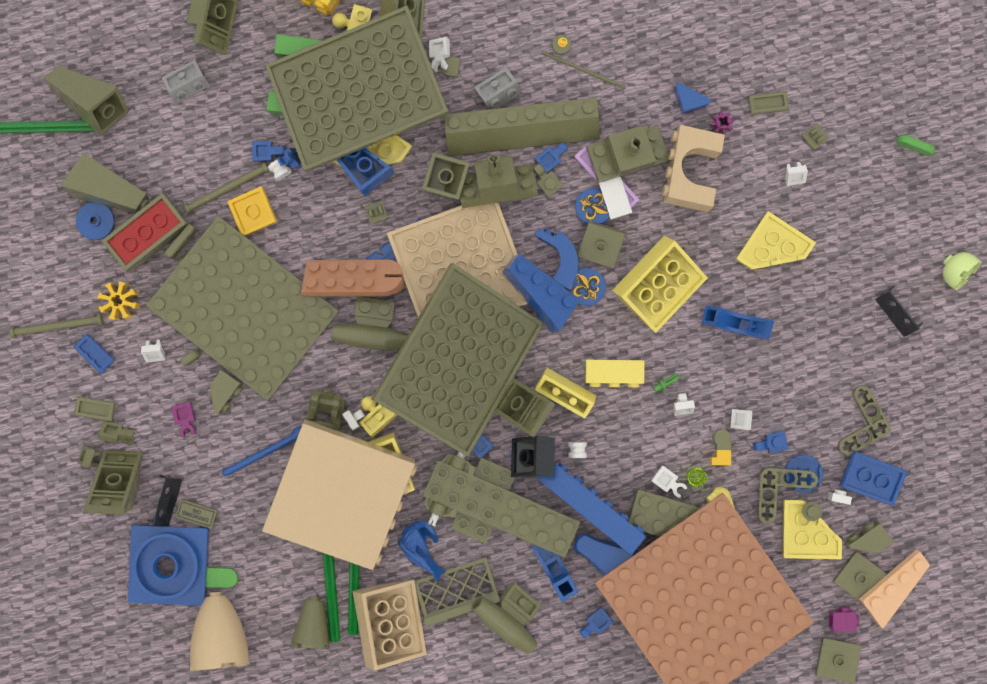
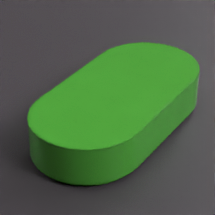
M899 135L896 142L900 146L925 156H933L935 151L934 146L907 135Z
M207 568L206 587L230 588L238 582V573L232 568Z

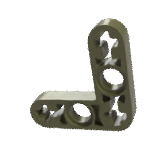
M866 386L854 388L852 396L867 425L839 440L838 450L845 455H851L853 450L859 451L886 436L890 431V425L871 390ZM859 390L866 391L865 399L867 401L871 399L872 402L862 406V403H865L862 397L858 398ZM872 405L875 407L876 413L870 417L867 415L866 409ZM878 423L880 425H885V427L883 428L884 432L876 431L875 433H872L869 430L870 427L871 430L877 429ZM863 431L868 434V440L864 443L859 440V434ZM854 436V439L859 446L857 447L856 444H853L849 447V451L846 449L843 450L842 447L845 446L844 442H853L854 440L852 439V437Z
M765 468L760 478L759 519L766 524H770L776 519L778 486L813 488L818 482L817 474L811 470ZM768 471H772V475H775V478L771 480V485L775 484V488L770 486L763 487V484H768V479L764 477V474H767ZM788 472L793 473L795 476V480L792 483H787L784 480V475ZM797 473H802L801 477H807V474H811L815 481L807 484V481L800 480L801 484H797ZM771 490L774 493L773 500H765L763 497L764 491ZM762 503L774 504V507L770 506V513L773 516H770L769 520L762 516V513L766 511V506H762Z

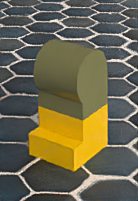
M718 429L712 435V441L715 443V457H709V464L731 465V435L726 430Z

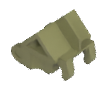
M329 387L328 392L315 390L314 393L310 394L309 410L305 419L340 432L346 401L341 400V395L332 394L333 388ZM318 412L331 414L330 422L315 418Z

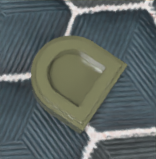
M445 58L448 67L447 70H444L440 64L441 72L445 76L458 78L460 58Z
M196 349L181 358L180 361L183 365L189 366L199 359L201 354Z

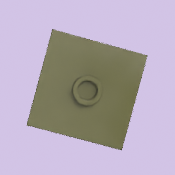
M589 220L578 257L614 268L626 232Z
M855 551L833 582L861 603L859 598L887 574L859 552Z
M822 637L815 675L855 683L862 645Z

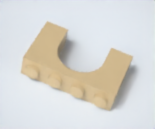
M680 125L676 131H673L671 142H674L673 148L670 149L668 160L671 161L670 166L667 167L665 172V178L668 179L667 184L664 185L662 190V196H665L663 203L709 212L713 208L716 189L697 185L689 181L682 171V160L685 156L691 154L717 159L722 153L724 134Z

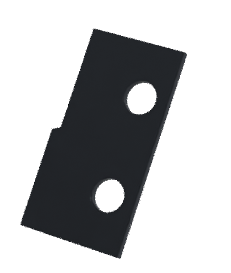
M892 286L875 300L903 337L919 330L923 322L919 324L914 322L890 292L894 288ZM890 301H894L896 306L891 305ZM905 319H908L910 321V324H907L905 322Z
M160 475V477L165 478L155 518L147 519V521L153 523V525L169 526L182 479ZM169 487V492L166 494L165 491ZM163 510V514L159 516V512Z

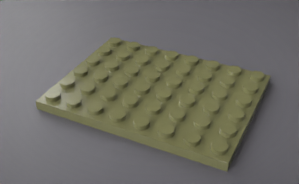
M408 6L399 8L265 65L305 172L449 114Z
M220 216L216 217L146 305L266 401L271 398L339 312L321 296L303 297L301 293L303 282Z
M450 263L371 400L469 457L544 323L454 263Z

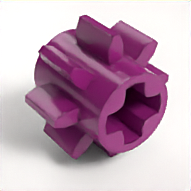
M720 111L718 117L716 115L712 116L715 122L711 123L710 127L716 129L715 133L719 131L725 135L726 129L732 131L733 128L730 124L734 123L735 120L730 119V112L726 115ZM722 119L725 120L724 125L720 126V121H722Z

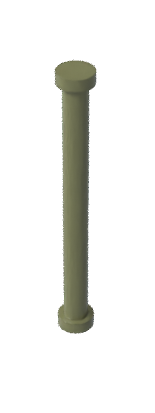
M265 161L262 162L261 166L189 204H183L188 214L193 213L194 209L264 172H270Z
M97 314L94 317L21 328L10 327L9 334L11 338H17V336L92 324L103 325V315Z

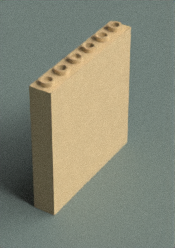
M304 419L262 532L373 570L375 564L379 565L382 554L380 551L382 547H386L389 536H387L389 529L393 530L396 522L394 518L395 513L401 510L403 501L400 500L402 495H406L409 490L410 484L408 480L416 472L415 459Z

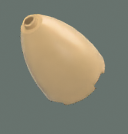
M221 592L210 593V597H206L195 620L190 645V671L250 665L245 632L236 610L226 595H222Z

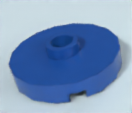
M88 203L81 207L77 213L76 226L80 234L87 239L102 240L113 231L115 217L109 207ZM93 218H97L96 224L92 223Z

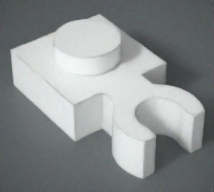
M447 37L430 40L429 58L432 60V69L438 72V66L441 64V67L447 70L448 64L445 58L450 57V40Z
M663 465L651 479L653 483L666 492L671 488L673 494L679 498L681 495L677 493V488L687 489L685 484L676 483L675 481L678 476Z

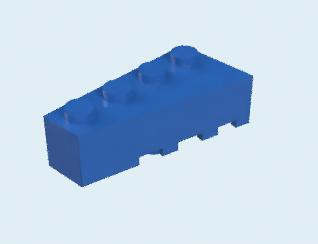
M366 148L336 160L364 196L395 174L391 166Z
M521 254L512 257L502 272L515 289L524 296L529 306L531 305L538 313L539 318L547 324L548 329L552 333L561 330L580 301L579 298Z

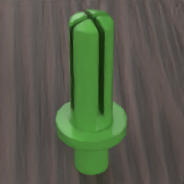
M676 373L664 381L659 380L658 385L653 387L654 391L657 392L661 389L665 391V387L679 380L680 376Z

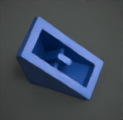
M677 82L674 88L681 114L705 108L711 102V99L679 82Z

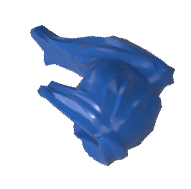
M415 521L404 528L402 538L398 539V545L412 563L431 573L434 581H439L441 574H444L446 570L441 569L434 562L429 554V547L426 545L427 536L434 543H438V536L428 522Z

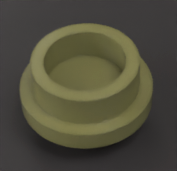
M807 502L802 508V514L805 519L816 521L822 515V508L816 502Z

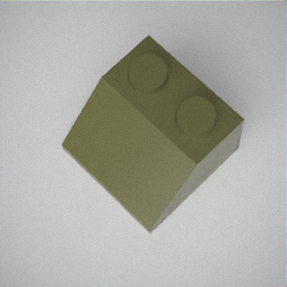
M433 152L422 187L423 192L441 198L459 200L470 163Z

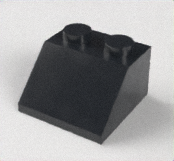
M538 435L535 437L512 438L511 477H554L555 438Z

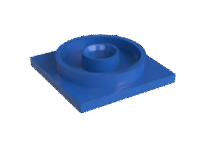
M131 525L128 603L201 606L206 598L209 528ZM162 557H169L174 561L175 570L171 575H163L159 572L158 562Z

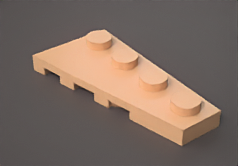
M917 549L859 598L866 610L882 629L930 566L922 553Z

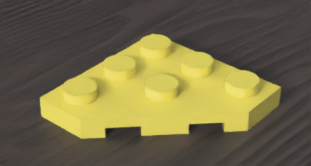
M395 135L368 146L366 149L379 157L383 162L392 165L402 163L411 150L412 145ZM336 160L333 161L335 164L340 166Z
M767 211L735 260L750 270L806 259L816 242Z
M783 499L782 557L842 559V539L821 518L816 521H809L804 518L802 508L806 502L804 500Z

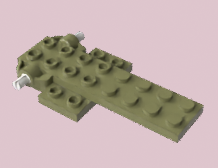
M460 452L457 455L448 454L442 461H437L423 494L426 497L425 507L432 513L428 522L430 525L432 523V526H436L439 516L455 518L451 529L485 544L493 527L564 558L567 555L580 521L509 491L515 478L511 477L510 469L482 457L478 467L465 459V455Z

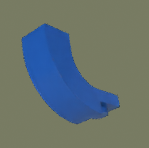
M538 228L535 233L536 238L555 248L561 257L560 267L553 279L571 292L577 281L580 267L574 245L560 231L554 237L552 231L546 228L544 230Z
M705 305L701 324L747 337L769 340L774 321L739 314L721 307Z
M537 545L531 546L562 602L579 593L559 555Z

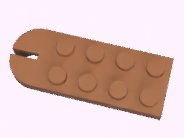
M307 260L301 293L303 297L389 296L401 292L405 281L401 266L393 260Z

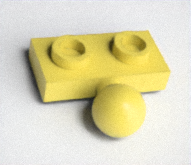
M354 4L350 19H347L343 13H336L332 18V23L337 28L347 26V30L369 22L372 9Z
M366 396L361 401V407L365 411H370V413L359 423L373 438L397 415L380 404L376 406V402L371 400L372 397Z

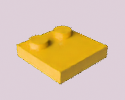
M263 186L227 201L238 229L244 236L278 222Z

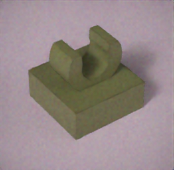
M817 123L801 136L813 151L829 138Z
M383 200L364 206L370 225L389 219Z
M84 444L77 463L85 468H89L90 464L97 467L99 464L93 461V457H102V454L95 451L93 447Z

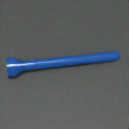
M302 426L294 428L291 435L225 468L222 474L229 476L290 443L296 442Z

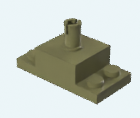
M192 0L191 5L188 6L190 10H187V24L196 27L193 43L220 55H227L238 0Z
M643 125L611 134L603 141L586 146L598 183L670 161L668 160V152L658 125L645 128Z
M494 154V159L490 155L487 160L474 162L476 173L466 175L460 199L462 208L536 197L538 196L533 166L532 164L514 167L512 156L500 158L497 154Z
M513 378L494 412L530 436L535 437L542 424L546 422L555 404Z
M103 451L84 505L85 513L125 515L126 510H132L141 483L139 469L143 460L142 452Z

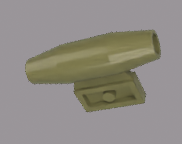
M357 297L354 313L357 324H334L331 340L353 347L391 351L400 350L409 334L388 328L393 320L395 302Z
M511 582L502 594L500 606L483 597H478L473 602L472 610L499 637L527 654L534 651L537 641L523 624L532 620L541 604L516 583Z

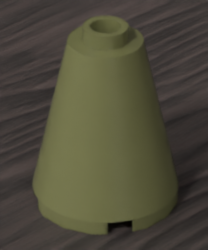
M309 597L308 600H304L290 647H296L297 644V648L323 649L324 645V649L329 650L324 602L320 601V597Z

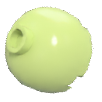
M960 252L955 256L949 255L943 262L945 264L943 269L945 282L954 290H958L968 281L969 276L977 271L982 261L967 252Z

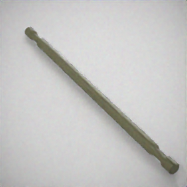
M542 50L541 54L547 55L554 60L619 86L624 90L626 88L625 85L618 84L611 79Z

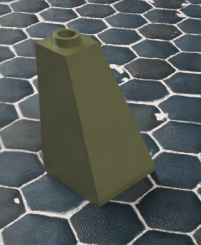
M60 66L44 77L50 90L100 136L129 112L115 85Z
M82 153L61 184L72 198L134 214L149 204V197L145 192Z

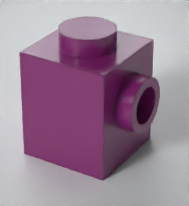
M838 606V610H829V629L831 631L857 632L859 616L849 606Z

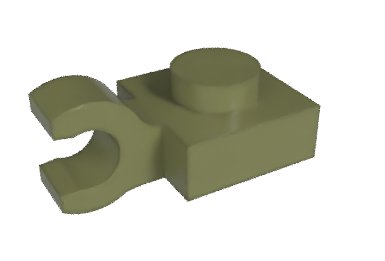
M540 164L533 168L534 172L541 179L537 184L548 198L564 186L552 171L547 174Z
M104 421L98 433V440L117 444L120 439L127 445H133L135 431L125 430L123 424Z

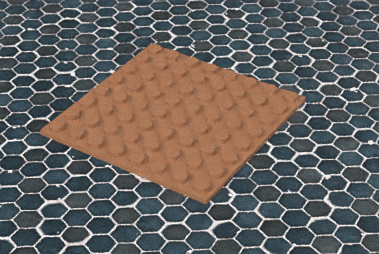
M721 493L594 582L665 684H728L814 623L724 493Z

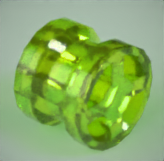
M692 467L686 473V480L692 486L700 487L706 483L707 474L699 467Z

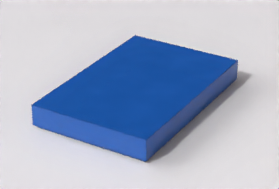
M853 450L839 486L894 506L908 471Z

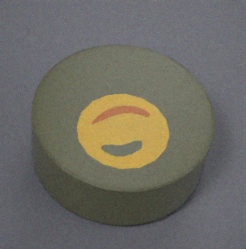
M566 35L556 36L552 42L553 51L559 55L569 52L571 48L569 37Z

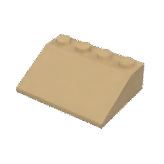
M414 579L369 586L353 591L365 667L375 671L427 655Z

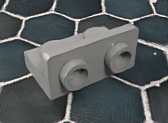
M195 59L161 77L168 93L177 104L210 86Z
M506 67L474 87L479 97L485 103L487 110L498 109L501 105L521 93L518 82Z

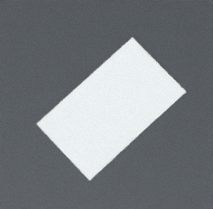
M621 176L599 183L610 219L632 213Z

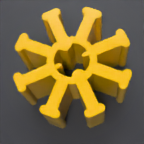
M120 281L118 282V290L116 289V284H106L105 287L108 288L111 295L107 296L105 293L98 294V299L109 300L108 304L99 306L100 311L108 313V311L112 310L109 319L120 320V312L123 315L122 318H132L133 315L130 314L127 307L131 306L137 310L140 308V303H132L129 300L139 296L138 291L130 289L126 293L130 284ZM116 299H121L122 304L117 303Z

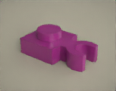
M192 402L171 406L175 425L181 424L182 426L180 429L181 437H186L185 430L187 428L191 430V435L196 434L195 427L191 425V421L196 420Z

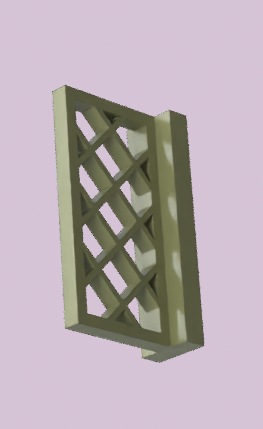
M487 557L446 570L441 576L445 575L451 579L447 589L437 585L438 581L434 583L429 581L434 579L433 575L415 581L416 592L426 626L472 612V604L478 598L476 597L477 593L482 595L479 597H483L494 604L501 601ZM484 562L486 571L483 577L473 573L476 565ZM463 569L469 572L465 583L455 579L459 570ZM455 572L454 575H453V577L447 575V574H450V573ZM472 574L481 579L477 589L467 585ZM453 580L463 585L459 595L448 591ZM483 581L491 584L493 592L484 594L479 591ZM428 582L433 585L428 595L421 592L420 583ZM435 586L445 591L440 601L430 597ZM465 587L475 591L470 600L460 597ZM447 593L457 597L452 606L442 603ZM429 599L438 603L436 610L428 613L426 609ZM459 599H461V600L464 601V602H461V603H458V604H457V602H458Z

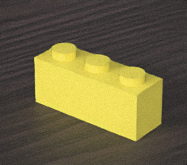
M585 360V383H589V387H601V383H609V387H620V383H628V387H639V384H644V360Z
M548 367L545 368L535 387L537 392L583 418H586L595 404V394Z

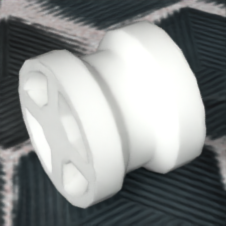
M275 160L268 166L269 171L274 173L276 181L281 180L292 172L290 167L286 165L280 166L278 160Z
M568 442V447L570 448L568 458H587V453L585 452L587 442Z

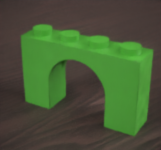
M277 34L274 54L277 58H283L322 40ZM269 91L266 110L270 114L283 115L276 93Z

